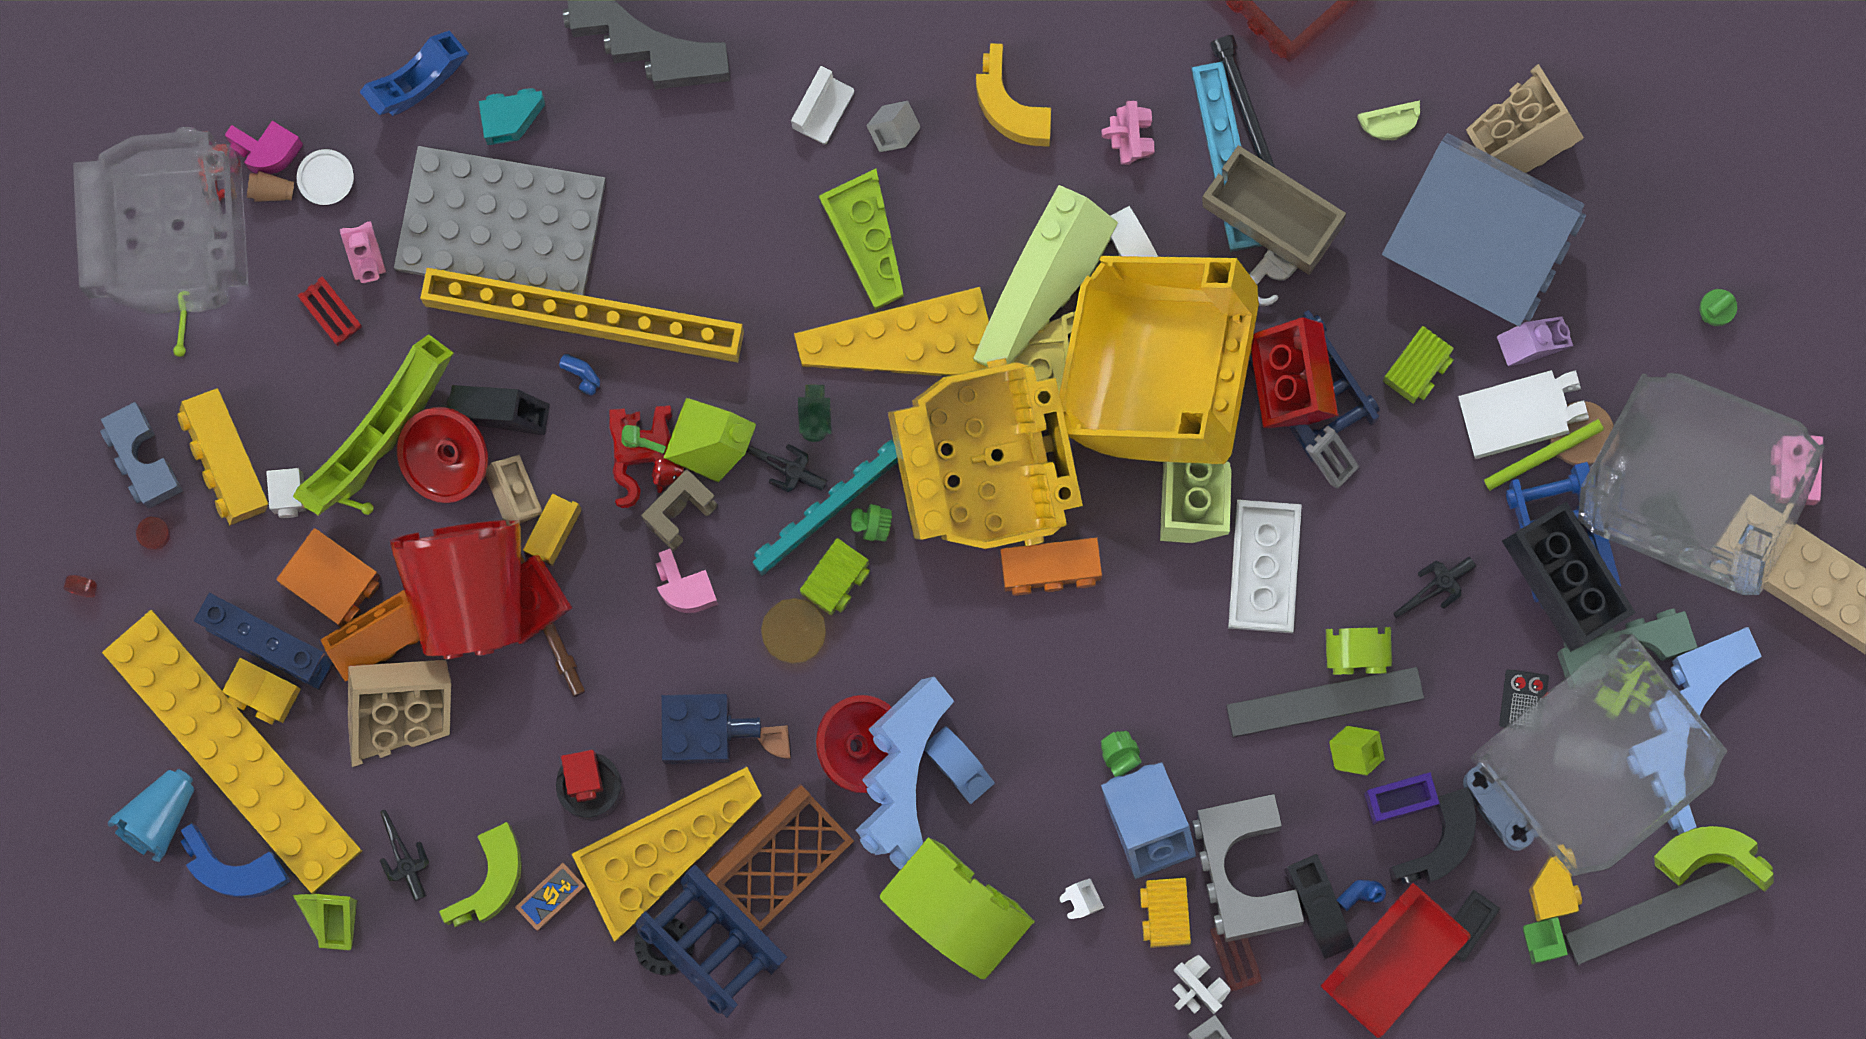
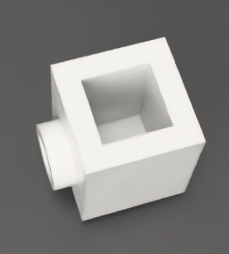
M299 468L267 471L269 509L274 514H278L279 518L297 517L298 512L306 511L303 504L293 497L297 487L304 482V473Z

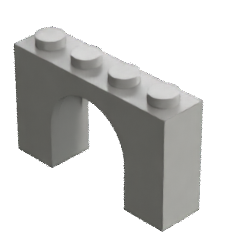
M1272 794L1198 810L1197 820H1193L1192 825L1196 840L1202 839L1204 851L1199 852L1203 872L1209 870L1212 883L1206 884L1210 903L1216 902L1219 915L1214 916L1217 934H1223L1225 942L1302 926L1304 920L1297 890L1263 897L1247 896L1231 885L1224 869L1225 856L1234 844L1245 838L1280 831L1282 825L1275 795Z

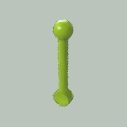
M187 291L181 292L178 296L181 302L177 345L173 349L174 355L178 357L183 356L186 352L183 343L187 306L192 301V296Z
M344 498L337 501L338 503L360 509L365 515L371 514L374 509L373 505L369 502L362 504L350 499L345 500Z

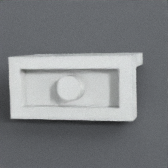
M820 66L791 120L792 128L822 144H827L854 95V89L834 79L831 70Z

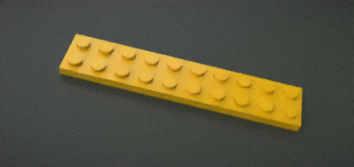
M150 610L102 652L312 894L316 893L362 852L361 848L236 706L227 702L229 697L222 692L223 690L154 611Z

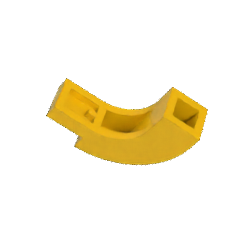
M990 43V53H983V72H989V74H976L977 98L985 117L998 132L1013 141L1032 146H1049L1051 108L1028 107L1010 98L1002 84L1003 44Z

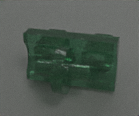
M807 384L805 385V397H798L799 433L810 442H819L827 434H831L832 431L831 399L825 398V385Z

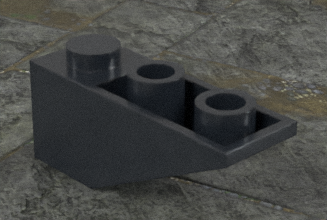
M1318 854L1287 866L1284 871L1292 889L1297 890L1300 907L1324 960L1355 947Z

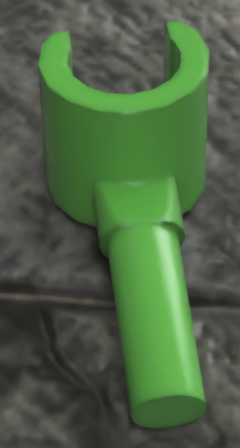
M627 425L622 430V443L625 447L635 448L640 446L662 454L664 453L666 446L640 438L639 427Z

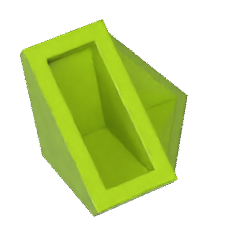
M324 894L293 895L318 939L319 948L352 949L356 899L347 896Z

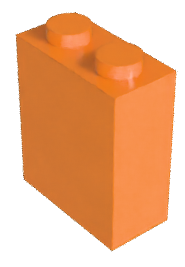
M314 528L276 580L335 624L342 627L359 616L361 609L358 607L366 597L370 599L376 593L380 586L378 580L381 576Z

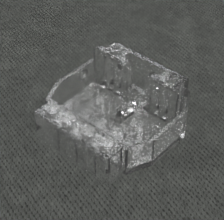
M192 127L178 128L176 133L132 136L98 154L99 161L73 163L79 288L89 298L111 297L115 302L148 314L181 311L202 312L206 309H218L229 302L228 287L248 286L242 165L229 144H218L210 131H196ZM223 179L225 189V215H223L216 190L217 180ZM129 210L136 211V215L132 219L126 218V213ZM179 221L184 222L182 230H174L175 223ZM227 231V238L220 239L222 233ZM130 241H137V247L134 250L127 249ZM221 250H223V252H224V255H223L222 258H221Z

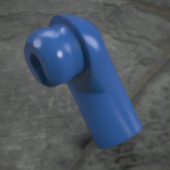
M564 354L561 357L559 367L579 376L583 380L579 385L581 392L589 396L594 395L596 388H600V379L587 362L569 354Z
M1356 880L1337 898V902L1345 911H1348L1358 900L1374 903L1382 902L1386 897V890L1377 881Z

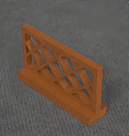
M798 784L716 862L705 875L762 930L848 848L854 840L801 784ZM808 804L818 812V827L799 826V812ZM795 817V826H786ZM822 818L831 827H822ZM781 830H795L794 849H775L776 834ZM799 830H817V850L798 849ZM822 831H836L844 840L835 850H821ZM771 840V849H764L763 847ZM758 852L771 853L770 872L752 871V857ZM775 853H794L793 872H775ZM798 853L817 854V866L811 873L798 872ZM821 854H830L821 862ZM748 862L747 871H739ZM733 875H747V894H733L724 884ZM751 875L770 876V895L751 894ZM774 876H793V890L788 895H774ZM798 876H807L797 885ZM737 898H747L746 907ZM751 898L770 899L769 913L760 922L750 912ZM774 899H783L774 907Z

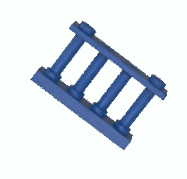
M1588 462L1574 465L1571 469V475H1568V479L1524 490H1521L1519 479L1511 481L1508 485L1509 490H1506V499L1509 508H1515L1520 529L1535 521H1530L1525 502L1570 491L1572 494L1577 493L1580 506H1576V510H1573L1580 524L1586 525L1588 537L1621 587ZM1531 589L1534 601L1539 602V600L1537 599V597Z

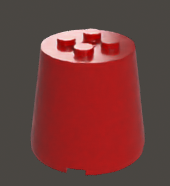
M506 520L447 526L433 529V536L419 538V532H415L390 540L392 553L424 655L443 656L444 659L462 657L463 653L475 652V655H486L494 653L495 649L503 648V646L521 640V526L519 520L509 521L510 525L506 526Z

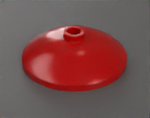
M445 407L425 409L415 414L406 422L398 438L397 458L401 472L409 485L427 499L442 503L459 501L472 494L485 477L488 454L484 438L476 425L468 417L456 410ZM449 445L454 448V450H455V454H454V455H453L452 453H450V451H449Z
M867 695L845 698L834 704L825 713L819 724L816 736L819 762L827 776L845 790L854 793H868V787L862 779L888 755L887 752L881 751L873 741L874 736L868 730L892 708L885 701ZM852 740L857 744L855 752L850 747Z

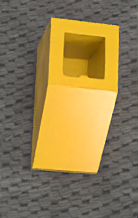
M1563 847L1552 851L1529 889L1537 922L1557 916L1574 914L1579 911L1578 905L1582 904L1578 885L1573 886L1570 873L1574 872L1573 861L1570 853L1565 854Z

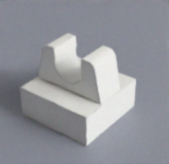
M1090 878L1066 888V892L1060 896L1061 903L1071 900L1075 908L1073 912L1067 914L1069 919L1082 918L1104 908Z

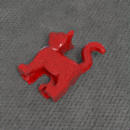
M670 405L656 406L651 430H640V438L666 446L663 454L645 447L628 448L623 445L622 430L627 425L636 426L641 422L640 411L626 415L625 408L609 410L610 432L614 440L613 475L615 481L628 491L627 496L615 500L616 506L629 508L634 506L640 499L641 489L637 481L626 474L628 466L654 462L652 477L658 493H662L663 487L672 485L685 471L684 467L664 459L671 439L668 422L673 417V409Z

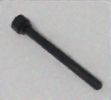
M1227 35L1212 41L1210 46L1214 56H1218L1219 61L1224 63L1257 156L1275 168L1235 59L1237 55L1236 49L1238 48L1234 35Z

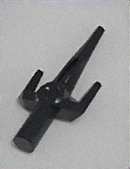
M787 444L786 449L798 456L795 461H789L748 445L746 452L786 476V482L771 478L769 479V484L790 492L801 481L823 491L827 480L805 469L809 462L808 453ZM770 457L774 460L786 464V467L782 468L777 464L769 461L768 458Z
M1468 556L1450 570L1443 563L1434 561L1419 571V577L1432 571L1435 572L1436 577L1412 599L1395 611L1394 617H1400L1443 591L1451 594L1441 603V608L1445 609L1462 596L1461 587L1456 581L1476 567L1474 561ZM1434 585L1437 586V589L1435 591L1428 594L1424 598H1420L1421 595L1427 592Z
M382 810L380 813L397 862V867L392 871L386 859L381 858L380 863L389 881H399L405 878L414 901L423 899L427 895L417 875V872L424 870L429 864L421 842L416 843L420 859H413L399 837L387 811ZM395 840L398 841L405 855V858L401 859L399 855V852L395 844Z

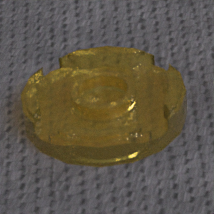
M796 598L782 600L775 604L765 615L761 628L763 642L770 654L780 661L791 664L806 662L814 657L823 646L826 636L824 618L818 609L808 601Z

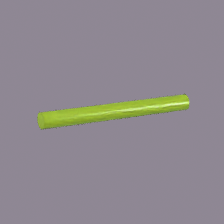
M1597 419L1484 479V482L1489 491L1605 429L1600 420Z

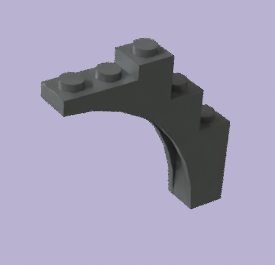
M567 0L568 9H563L564 26L571 29L573 37L609 33V35H604L606 54H612L614 63L650 59L651 61H645L647 80H653L655 90L730 81L728 53L725 42L700 43L677 39L655 31L632 17L615 0Z

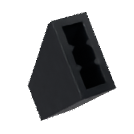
M452 385L450 396L447 400V408L462 413L476 426L545 435L549 403L518 389Z

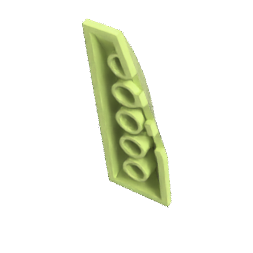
M1058 185L1014 267L973 360L988 367V361L1006 358L1007 364L1012 363L1029 345V341L1039 330L1042 331L1050 322L1049 319L1056 311L1066 305L1071 299L1070 296L1078 289L1087 275L1089 277L1092 275L1099 262V258L1111 240V235L1118 222L1089 198Z
M1228 460L1225 464L1163 462L1160 541L1195 543L1229 534L1232 471Z

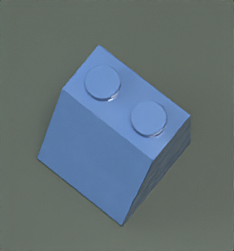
M1162 762L1143 766L1137 772L1124 777H1114L1101 785L1106 805L1135 879L1196 857L1189 824Z

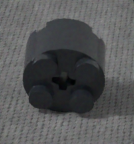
M597 753L603 792H597L595 799L578 802L576 797L571 798L568 795L563 765L560 767L556 779V792L560 803L573 816L587 821L600 820L613 813L619 806L624 793L623 779L619 770L607 757Z

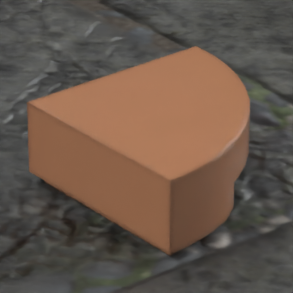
M788 725L761 728V738H758L763 748L776 757L791 759Z

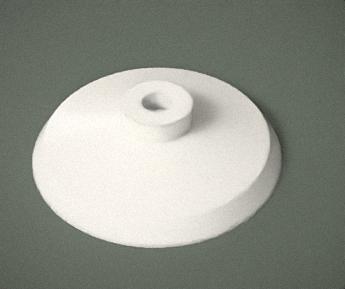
M330 149L312 152L303 159L297 171V185L300 192L306 199L319 205H330L343 199L349 193L354 180L353 168L348 159L341 153Z

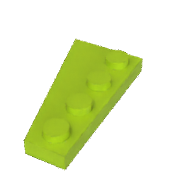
M873 169L819 195V199L874 309L877 310L904 297L877 170Z

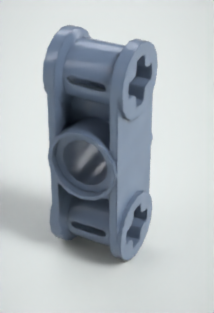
M1486 766L1472 768L1463 779V787L1469 788L1473 802L1483 819L1496 832L1508 849L1520 851L1529 846L1535 836L1534 828L1521 811L1514 797L1501 784L1490 768ZM1474 774L1478 778L1481 776L1486 778L1487 781L1483 784L1485 789L1481 786L1476 788L1473 786ZM1512 827L1515 830H1520L1521 828L1524 830L1525 834L1522 836L1524 843L1520 839L1514 841L1511 838V835L1514 834Z

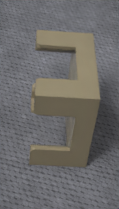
M686 469L641 516L646 526L674 552L683 543V538L679 535V529L670 519L679 515L686 507L688 501L694 504L705 516H709L718 507V504L714 501L715 495Z

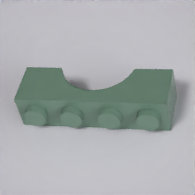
M1669 609L1656 614L1657 620L1645 623L1644 618H1640L1626 623V629L1614 632L1612 627L1570 652L1564 642L1565 648L1561 649L1557 654L1569 690L1600 681L1604 678L1608 658L1614 650L1623 646L1638 645L1651 650L1661 661L1675 658L1698 648L1686 612L1676 613L1675 609Z

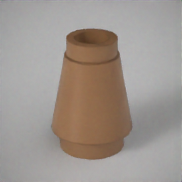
M258 170V174L250 173L247 198L255 199L254 202L292 201L294 182Z

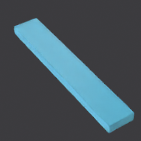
M1223 61L1196 66L1191 69L1214 178H1216L1218 173L1222 175L1223 166L1238 145L1241 146ZM1224 221L1230 252L1262 246Z

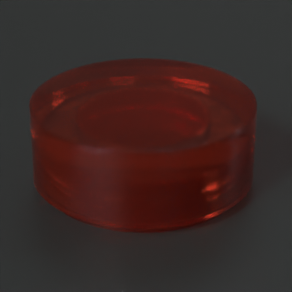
M147 517L138 524L136 537L138 542L145 548L158 550L169 541L170 530L162 519Z
M69 575L65 579L63 589L75 595L95 597L98 585L91 579Z

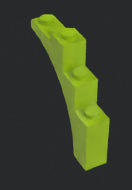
M429 334L414 344L396 375L363 421L327 462L297 487L293 497L301 502L305 508L319 516L341 498L347 500L362 489L377 460L394 448L406 422L425 408L454 353Z

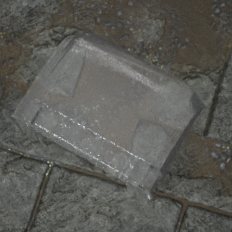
M1668 373L1666 377H1647V374H1642L1581 486L1578 520L1594 534L1742 595H1760L1806 504L1825 446L1823 444L1819 445L1808 434V429L1800 421L1682 374Z
M1621 634L1481 746L1470 759L1550 856L1571 876H1577L1611 868L1708 789L1716 778V772L1724 755L1727 753V749L1633 634Z

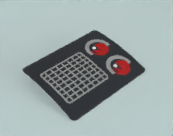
M1506 670L1499 721L1500 727L1542 732L1549 682L1548 675Z

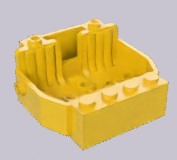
M1006 358L987 362L988 368L943 377L913 399V407L888 412L914 539L923 540L941 536L942 540L983 549L1025 541V546L1043 543V536L1052 535L1061 527L1067 525L1064 510L1080 507L1083 504L1056 378L1036 380L1033 366H1027L1018 362L1007 364ZM1039 393L1041 394L1042 403L1038 400ZM1045 414L1049 435L1042 437L1041 431L1046 430ZM945 443L952 447V452L948 456L941 453V447ZM995 449H999L1002 452V458L997 462L991 457V453ZM1053 451L1056 470L1054 463L1047 461V452ZM951 475L957 476L959 480L958 485L953 488L947 482ZM1060 489H1061V493H1062V498H1063V500H1062V499L1059 497V495H1058V492H1059Z

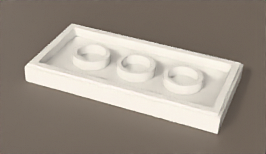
M1237 500L1228 629L1293 633L1302 504Z

